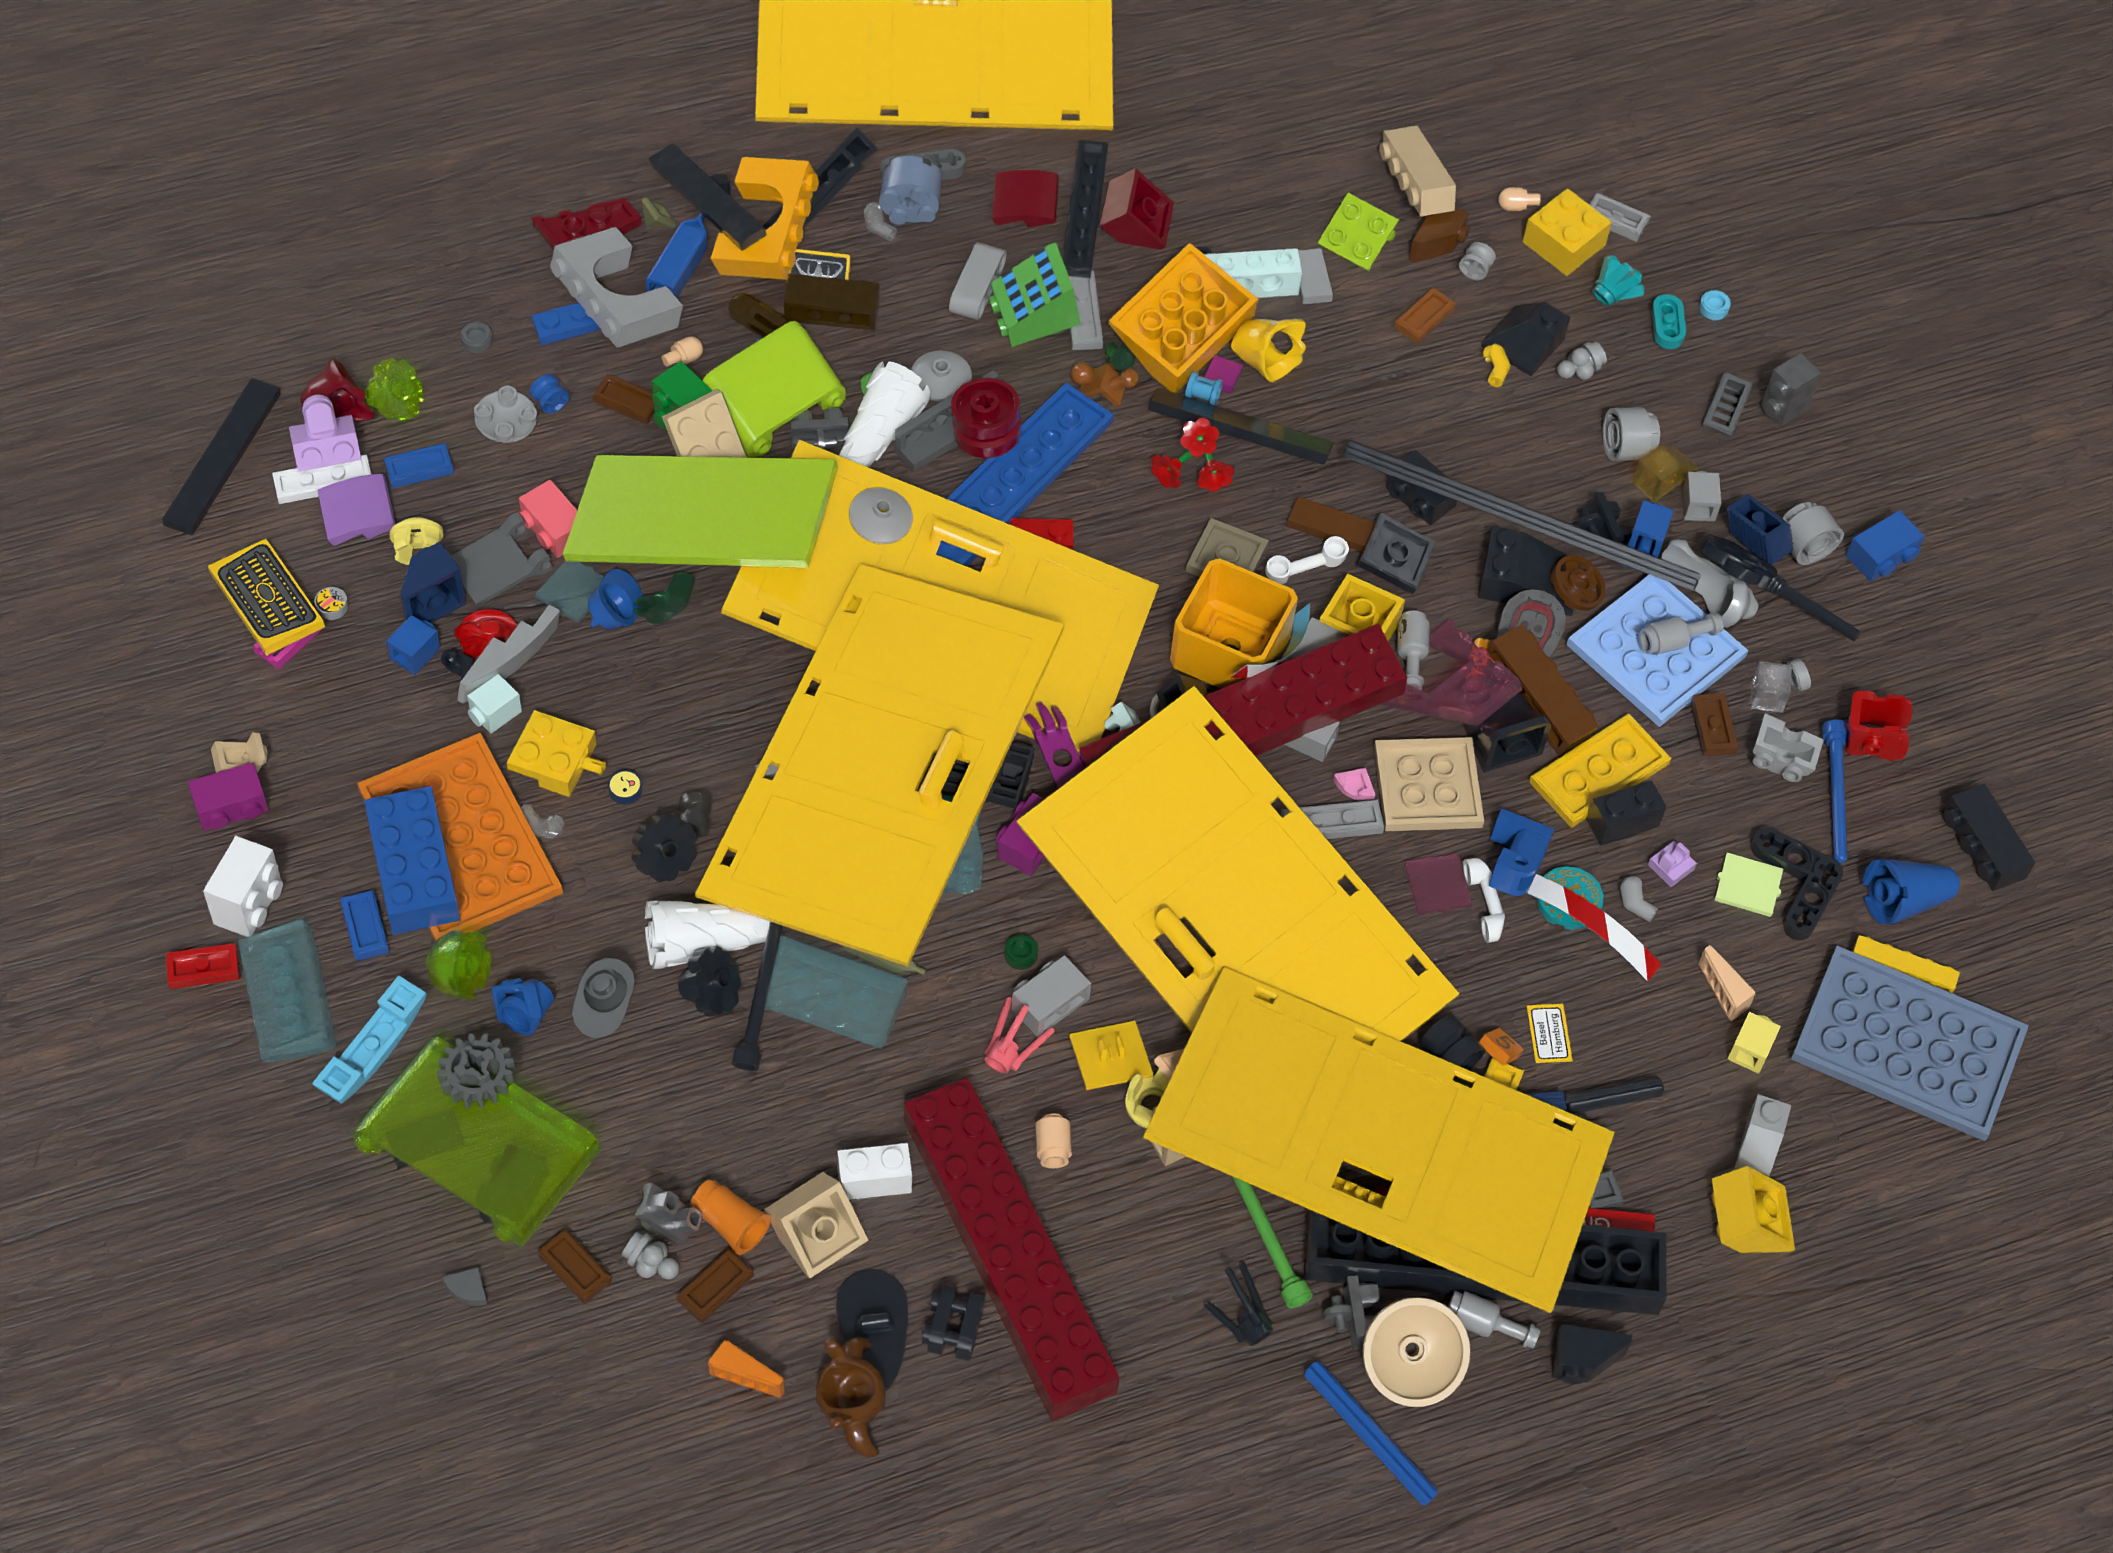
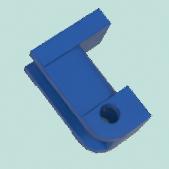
M1501 809L1490 840L1508 846L1510 849L1503 848L1489 886L1514 896L1526 894L1547 852V846L1554 829L1508 810Z

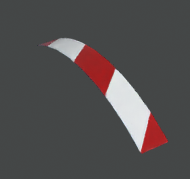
M1310 603L1295 614L1290 644L1281 660L1263 665L1246 664L1230 678L1252 677L1275 667L1293 653L1302 642L1306 633L1310 616Z
M1536 874L1527 892L1528 894L1544 900L1580 921L1615 948L1647 982L1661 966V963L1628 930L1583 897L1558 883Z

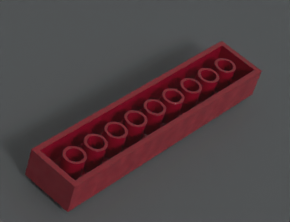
M1378 623L1203 697L1256 757L1301 738L1302 735L1329 726L1405 694L1407 676ZM1150 719L1081 747L1080 760L1084 769ZM1213 721L1204 727L1215 740L1224 736Z
M964 1078L904 1102L903 1121L1051 1421H1055L1117 1394L1120 1377L969 1078Z

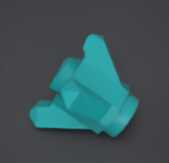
M1610 255L1604 259L1599 279L1596 281V286L1592 289V292L1602 304L1609 307L1612 303H1617L1619 300L1644 296L1645 287L1639 284L1641 283V272L1633 269L1626 262L1621 264L1616 256Z

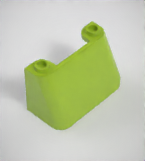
M796 321L786 323L711 370L703 379V382L712 391L719 390L722 392L746 458H756L765 455L772 446V432L818 403L826 411L829 408H838L846 400L845 387L807 331Z

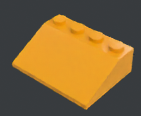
M1189 243L1109 320L1108 324L1150 375L1169 391L1177 393L1189 381L1193 371L1198 372L1234 337L1238 328L1243 323L1255 316L1258 298Z

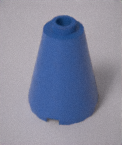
M1882 858L1872 861L1865 870L1863 886L1868 885L1869 896L1864 897V901L1870 915L1878 923L1892 925L1953 899L1958 893L1960 880L1954 870L1948 866Z

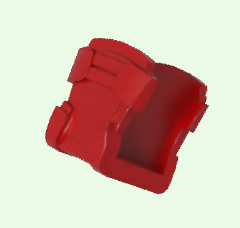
M1871 691L1855 692L1852 698L1851 714L1848 722L1849 739L1846 741V752L1850 755L1868 754L1879 756L1880 759L1890 761L1903 759L1909 748V733L1903 729L1907 728L1912 718L1913 708L1911 700L1901 695L1887 694V697H1877ZM1859 723L1880 725L1881 728H1870L1859 725Z

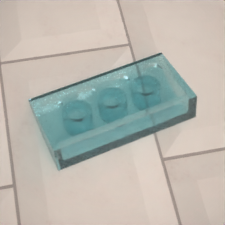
M303 918L239 940L241 959L262 1061L290 1060L336 1048L337 1045L313 931Z
M781 936L765 1008L882 1049L906 997L908 980Z

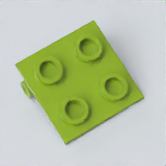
M1347 193L1318 244L1369 271L1386 241L1391 242L1396 234L1394 228L1399 219Z

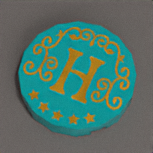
M1565 866L1555 868L1544 875V878L1560 884L1591 902L1599 909H1602L1604 895L1600 884L1590 873L1580 868ZM1536 897L1539 912L1551 924L1556 925L1557 923L1564 926V929L1569 930L1586 927L1564 911Z

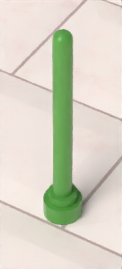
M1232 1176L1283 1281L1281 1295L1288 1308H1296L1307 1303L1313 1297V1294L1307 1282L1302 1281L1300 1277H1296L1252 1185Z

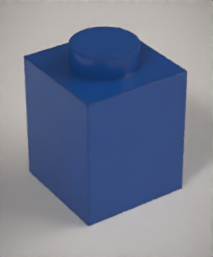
M413 615L386 641L389 658L414 675L440 649L436 628L426 620L420 621Z

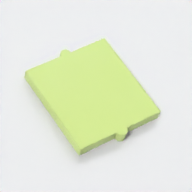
M1727 853L1722 872H1719L1717 876L1719 884L1714 901L1771 917L1776 897H1779L1781 894L1779 885L1783 869Z

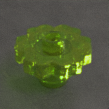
M393 357L381 360L378 364L374 365L373 371L375 376L369 379V385L365 389L368 404L373 408H377L388 420L397 419L402 422L412 419L414 415L419 413L418 403L422 402L424 398L422 383L415 378L416 372L414 367L408 364L405 359L396 361Z

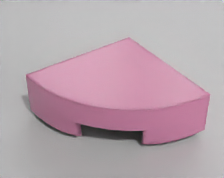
M1366 767L1334 774L1333 781L1335 785L1346 796L1359 801L1375 799V792Z

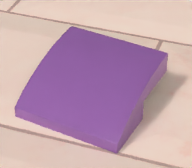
M383 474L350 478L317 490L327 538L333 546L361 534L369 540L389 531L396 525L386 478Z

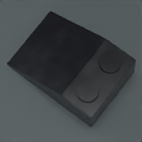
M1492 526L1486 548L1478 598L1507 604L1519 592L1531 589L1541 590L1556 597L1563 606L1565 615L1572 616L1573 609L1564 604V601L1550 581V574L1554 565L1568 555L1525 532Z

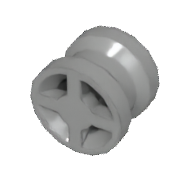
M1482 242L1471 243L1467 248L1466 255L1462 257L1459 263L1461 272L1473 280L1484 279L1488 274L1489 267L1495 261V252L1491 247Z

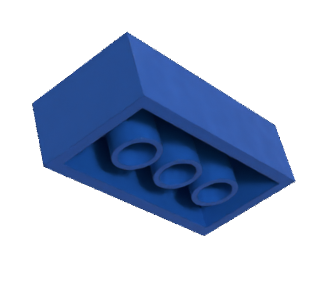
M429 786L364 800L392 935L460 921L432 787Z

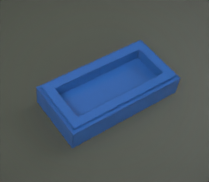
M446 443L384 457L392 488L454 474Z
M371 890L340 898L355 961L389 953L374 891Z

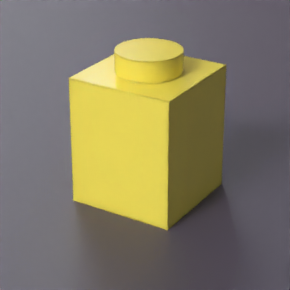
M1749 1012L1728 1060L1759 1074L1781 1026L1773 1023L1766 1016Z

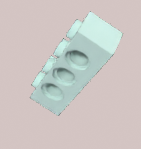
M1298 249L1204 254L1257 298L1299 294L1302 269Z

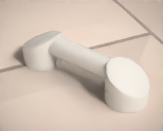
M1330 537L1325 541L1321 553L1291 563L1284 556L1277 555L1271 557L1267 562L1265 573L1270 580L1285 584L1289 576L1322 565L1327 567L1339 566L1345 560L1349 546L1341 537Z
M1478 858L1464 859L1463 873L1465 881L1468 885L1481 884L1490 913L1489 916L1481 918L1483 938L1486 943L1496 942L1502 934L1505 913H1503L1496 889L1489 886L1492 873L1482 860Z

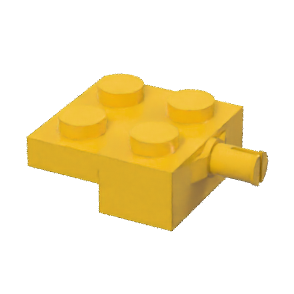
M534 710L507 761L508 770L537 779L539 787L570 797L584 769L602 775L606 768V762L590 757L597 745L594 730Z

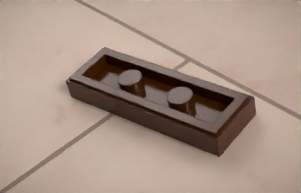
M1298 497L1288 518L1287 527L1325 540L1334 536L1341 537L1347 542L1349 548L1363 552L1375 522Z

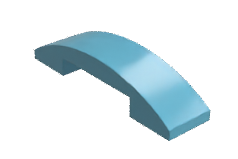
M398 975L378 1000L379 1009L338 1059L334 1056L312 1083L313 1086L341 1104L351 1097L370 1079L395 1049L418 1014L427 996L426 992Z

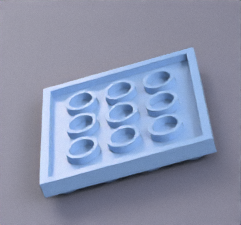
M1650 574L1570 636L1566 644L1658 727L1662 726L1692 701L1693 695H1700L1741 662L1748 653V650L1723 629L1722 632L1711 636L1708 632L1691 636L1688 646L1683 649L1660 655L1646 654L1640 645L1639 632L1641 629H1645L1648 624L1675 617H1680L1687 624L1705 620L1707 615L1670 582Z

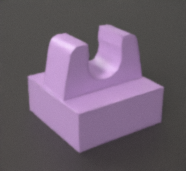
M1675 841L1650 858L1648 866L1670 887L1694 871L1697 865L1690 857V851L1681 842L1677 844Z

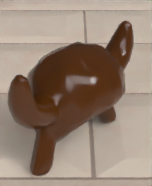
M855 1337L846 1341L842 1347L834 1339L828 1338L825 1341L824 1347L832 1360L824 1367L815 1385L816 1402L820 1406L821 1412L830 1420L829 1425L831 1428L838 1429L843 1426L846 1440L853 1450L865 1457H876L879 1455V1451L871 1442L867 1423L873 1421L876 1415L884 1408L886 1393L881 1373L872 1364L862 1359L863 1349H869L872 1343L865 1338Z

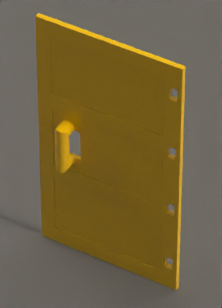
M760 0L755 119L756 121L1113 130L1112 0ZM790 107L807 108V114L790 113ZM881 110H898V116H881ZM971 112H989V118H971ZM1062 114H1079V120H1062Z
M798 441L791 459H835L838 465L809 567L741 566L722 607V614L816 651L859 564H864L1064 624L1065 629L1025 716L1031 714L1043 731L1044 725L1036 708V704L1042 702L1054 719L1056 729H1059L1051 711V706H1057L1067 721V728L1079 757L1081 747L1101 739L1105 729L1104 723L1109 719L1112 711L1111 708L1117 698L1158 590V584L804 441ZM870 488H886L900 494L910 505L913 514V521L908 534L901 540L891 544H876L865 540L856 533L849 520V509L853 499L862 491ZM878 509L881 512H887L884 509ZM941 541L986 558L981 572L936 555ZM852 599L846 612L855 614L861 602ZM762 612L780 618L779 624L775 625L760 619ZM1023 718L1017 732L1035 739L1030 727Z
M859 564L695 893L696 898L723 905L730 909L908 967L1063 634L1064 624ZM852 599L861 602L855 614L846 612ZM812 680L820 683L815 696L805 694ZM934 753H937L936 756H935V758H934V760H933V762H932V764H931V766H930V768H929V771H928V773H927V775H926V777H925V779H924V781H923V783H922V785H921V787H920L919 792H917V789H918V787H919V785H920V783H921V781H922V779H923V776H924V774H925V772H926V770H927V768H928V766H929V764H930V762H931V760H932V757H933ZM956 759L970 763L952 802L943 800L941 791ZM770 764L779 767L773 780L764 778ZM727 850L736 853L730 867L721 864Z
M1195 686L1017 820L1018 826L1191 1033H1193L1223 967L1398 1041H1403L1459 996V992ZM1211 721L1224 734L1218 740H1215L1204 728ZM1277 798L1291 812L1283 818L1271 806ZM1344 876L1358 890L1351 896L1338 884ZM1185 917L1216 954L1211 958L1180 921ZM1163 933L1194 968L1193 973L1188 977H1183L1154 942ZM1412 955L1427 970L1419 976L1406 963ZM1258 992L1254 995V997L1271 1004L1275 1000ZM1358 1034L1353 1036L1354 1039L1370 1046L1374 1043V1041Z
M1223 967L1143 1138L1551 1313L1615 1132ZM1258 992L1275 1000L1271 1004L1254 997V995ZM1354 1034L1374 1041L1373 1045L1370 1046L1354 1039ZM1454 1076L1473 1083L1472 1088L1453 1081ZM1554 1118L1574 1126L1572 1131L1554 1124ZM1345 1161L1392 1181L1387 1196L1384 1197L1338 1177L1337 1174L1342 1162Z

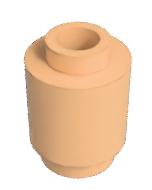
M1060 1114L1044 1115L1035 1124L1037 1157L1040 1159L1043 1167H1064L1069 1163L1068 1158L1072 1155L1070 1122Z

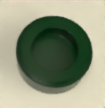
M1027 935L1011 937L1005 944V961L1010 967L1017 970L1031 968L1038 958V945L1036 941Z

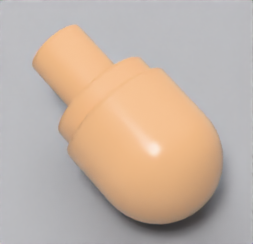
M1509 187L1500 192L1498 202L1500 207L1506 211L1526 210L1527 205L1540 206V194H1527V189Z
M696 337L683 338L671 346L670 352L662 355V361L666 367L680 361L687 365L700 358L703 353V345Z

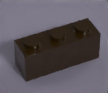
M789 274L784 298V316L791 321L804 324L875 331L879 308L880 283L845 280L834 277H816L805 274Z

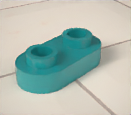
M1670 294L1660 295L1654 300L1651 310L1654 339L1659 346L1665 349H1676L1682 345L1686 335L1683 303L1676 296Z

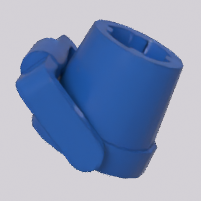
M522 979L504 980L500 985L492 988V997L498 1021L505 1023L514 1032L525 1036L534 1034L539 1028L541 1020L554 1001L551 990L536 979H528L526 981Z

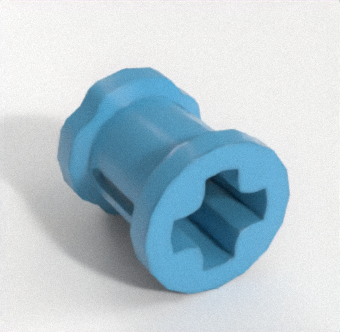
M1193 371L1188 381L1185 396L1190 398L1194 396L1216 405L1223 386V380L1217 379L1214 381L1199 376V372Z

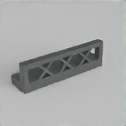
M992 370L981 378L999 379V375ZM954 394L895 430V453L913 472L957 446L954 437L951 400Z

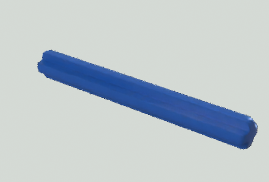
M1316 1361L1311 1364L1305 1371L1307 1380L1421 1505L1425 1506L1433 1501L1438 1491L1321 1362Z

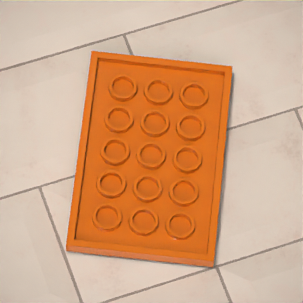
M481 733L357 783L363 800L429 786L432 787L460 921L428 927L438 947L563 894L562 886Z

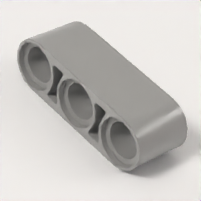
M980 242L975 244L952 293L949 312L977 321L980 320L989 301L988 296H991L993 292L991 282L1000 277L1007 256L1006 250Z

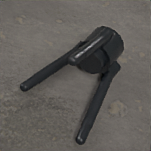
M1241 1262L1239 1267L1255 1308H1253L1230 1267L1225 1269V1273L1246 1310L1237 1319L1240 1323L1239 1327L1209 1301H1206L1204 1306L1234 1334L1239 1343L1247 1340L1249 1345L1253 1346L1268 1338L1274 1332V1329L1271 1326L1273 1323L1265 1312L1246 1264Z

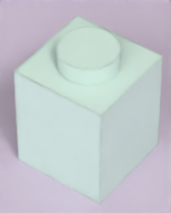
M499 674L467 695L470 708L468 710L469 717L477 726L483 725L491 734L522 712L519 694Z

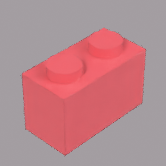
M548 480L518 498L520 505L519 514L525 522L524 526L527 529L532 528L536 533L541 546L545 550L550 549L558 558L563 555L577 509L551 480Z

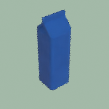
M700 213L697 218L680 223L646 278V292L667 286L676 298L679 297L707 251V233L703 225V214Z

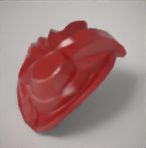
M483 609L473 611L465 616L460 625L454 628V636L463 647V650L460 651L461 653L477 658L493 637L505 643L518 624L511 615L505 612Z

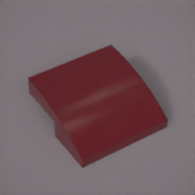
M1041 170L996 172L992 219L995 225L1025 221L1027 227L1030 228L1056 223L1059 187L1058 174Z

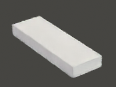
M362 455L361 460L301 472H298V468L273 472L272 474L278 503L283 504L319 497L317 490L350 478L371 475L367 455Z

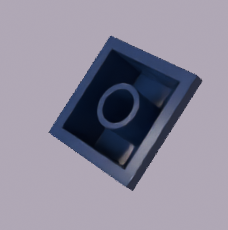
M440 542L421 549L411 557L400 592L405 621L413 615L420 621L426 620L433 623L466 605L460 568Z

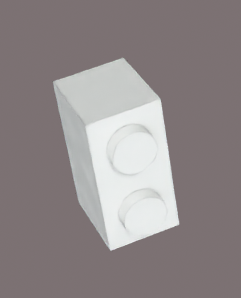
M908 1143L837 1151L839 1182L849 1200L912 1193V1171Z

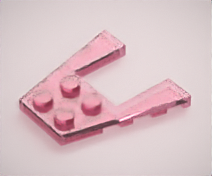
M1449 620L1430 635V647L1466 664L1429 694L1406 684L1405 694L1380 705L1478 726L1522 690V686L1518 677L1499 661H1493L1489 657L1488 651L1482 646L1478 648L1466 632H1460L1455 627V623Z

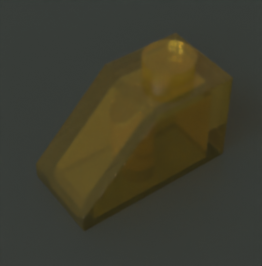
M1661 445L1639 461L1633 484L1653 502H1656L1685 481L1688 472H1697L1699 467L1679 449Z

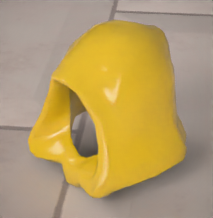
M1266 319L1248 320L1235 333L1231 342V349L1246 364L1255 368L1267 381L1273 383L1303 362L1302 354L1305 352L1306 346L1301 339L1306 323L1302 319L1279 321ZM1279 331L1286 333L1292 340L1293 347L1287 354H1283L1276 349L1271 341L1274 334Z

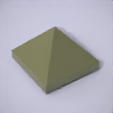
M645 197L642 199L646 227H676V221L663 204Z

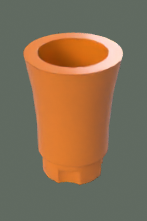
M709 1179L701 1184L691 1199V1206L702 1212V1218L727 1241L737 1255H743L751 1251L765 1236L771 1223L768 1214L751 1206L725 1185H720L715 1180Z

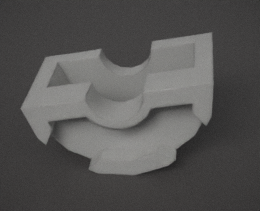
M1765 713L1753 749L1754 765L1758 768L1768 769L1771 772L1780 774L1787 781H1801L1802 776L1809 775L1815 771L1824 739L1804 730L1802 732H1792L1785 727L1786 722Z

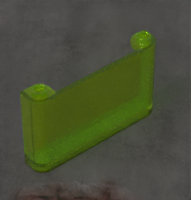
M432 1037L352 1130L353 1143L366 1154L371 1152L379 1154L384 1149L488 1215L495 1227L493 1232L499 1239L505 1243L512 1241L523 1247L599 1154V1143L595 1136L586 1128L513 1083H506L509 1091L507 1095L500 1092L496 1094L497 1103L494 1104L490 1099H486L484 1108H480L477 1101H473L469 1108H465L463 1099L454 1104L450 1094L445 1095L443 1093L442 1083H439L437 1072L440 1071L438 1060L447 1058L444 1049L446 1047L455 1049V1047L441 1038Z

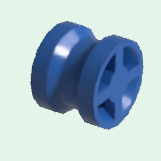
M552 374L541 376L530 388V395L535 401H540V408L547 414L559 411L569 400V393L564 387L559 386V380Z

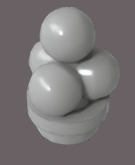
M1597 341L1592 344L1587 342L1581 348H1576L1572 351L1567 360L1558 364V375L1568 379L1576 373L1580 379L1587 380L1592 377L1594 372L1600 370L1603 364L1607 363L1606 354Z
M636 1232L627 1243L621 1255L628 1259L627 1264L632 1267L636 1265L637 1273L644 1278L654 1276L657 1270L658 1274L664 1279L675 1278L679 1272V1265L675 1259L667 1258V1246L659 1241L651 1243L652 1236L647 1233L642 1235Z

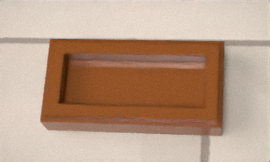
M1433 287L1395 321L1394 328L1418 344L1455 310L1456 303Z

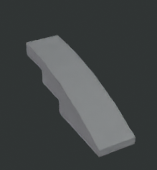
M548 605L533 627L521 621L505 643L493 637L460 682L457 701L461 703L467 702V695L497 674L506 679L516 672L540 650L555 632L558 626L560 610Z

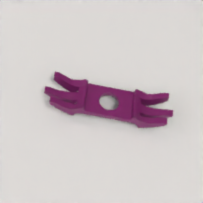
M1040 702L1036 704V708L1046 733L1042 734L1041 726L1031 714L1024 716V720L1030 727L1036 744L1040 747L1057 791L1082 772L1084 767L1068 731L1067 721L1057 706H1051L1052 714L1059 726V729H1056L1054 719L1047 708ZM1060 750L1068 752L1072 758L1071 764L1066 767L1057 766L1053 761L1054 753Z

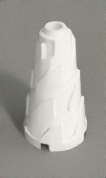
M889 361L886 367H884L883 362L879 363L866 386L868 389L858 408L857 415L844 438L845 443L839 456L868 468L874 461H878L893 440L895 441V430L917 417L929 402L931 391L928 385H926L924 390L918 386L922 378L900 364Z
M647 901L645 919L652 918L653 920L648 923V927H645L649 963L652 965V969H663L688 963V960L696 950L718 946L725 951L744 949L750 945L766 942L770 921L719 904Z

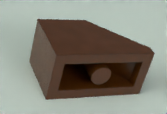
M1455 208V211L1427 215L1413 239L1409 260L1416 262L1453 253L1458 243H1464L1469 234L1470 226L1466 225L1469 213Z

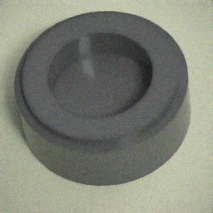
M482 322L469 323L461 331L462 345L469 352L481 353L492 345L491 329Z

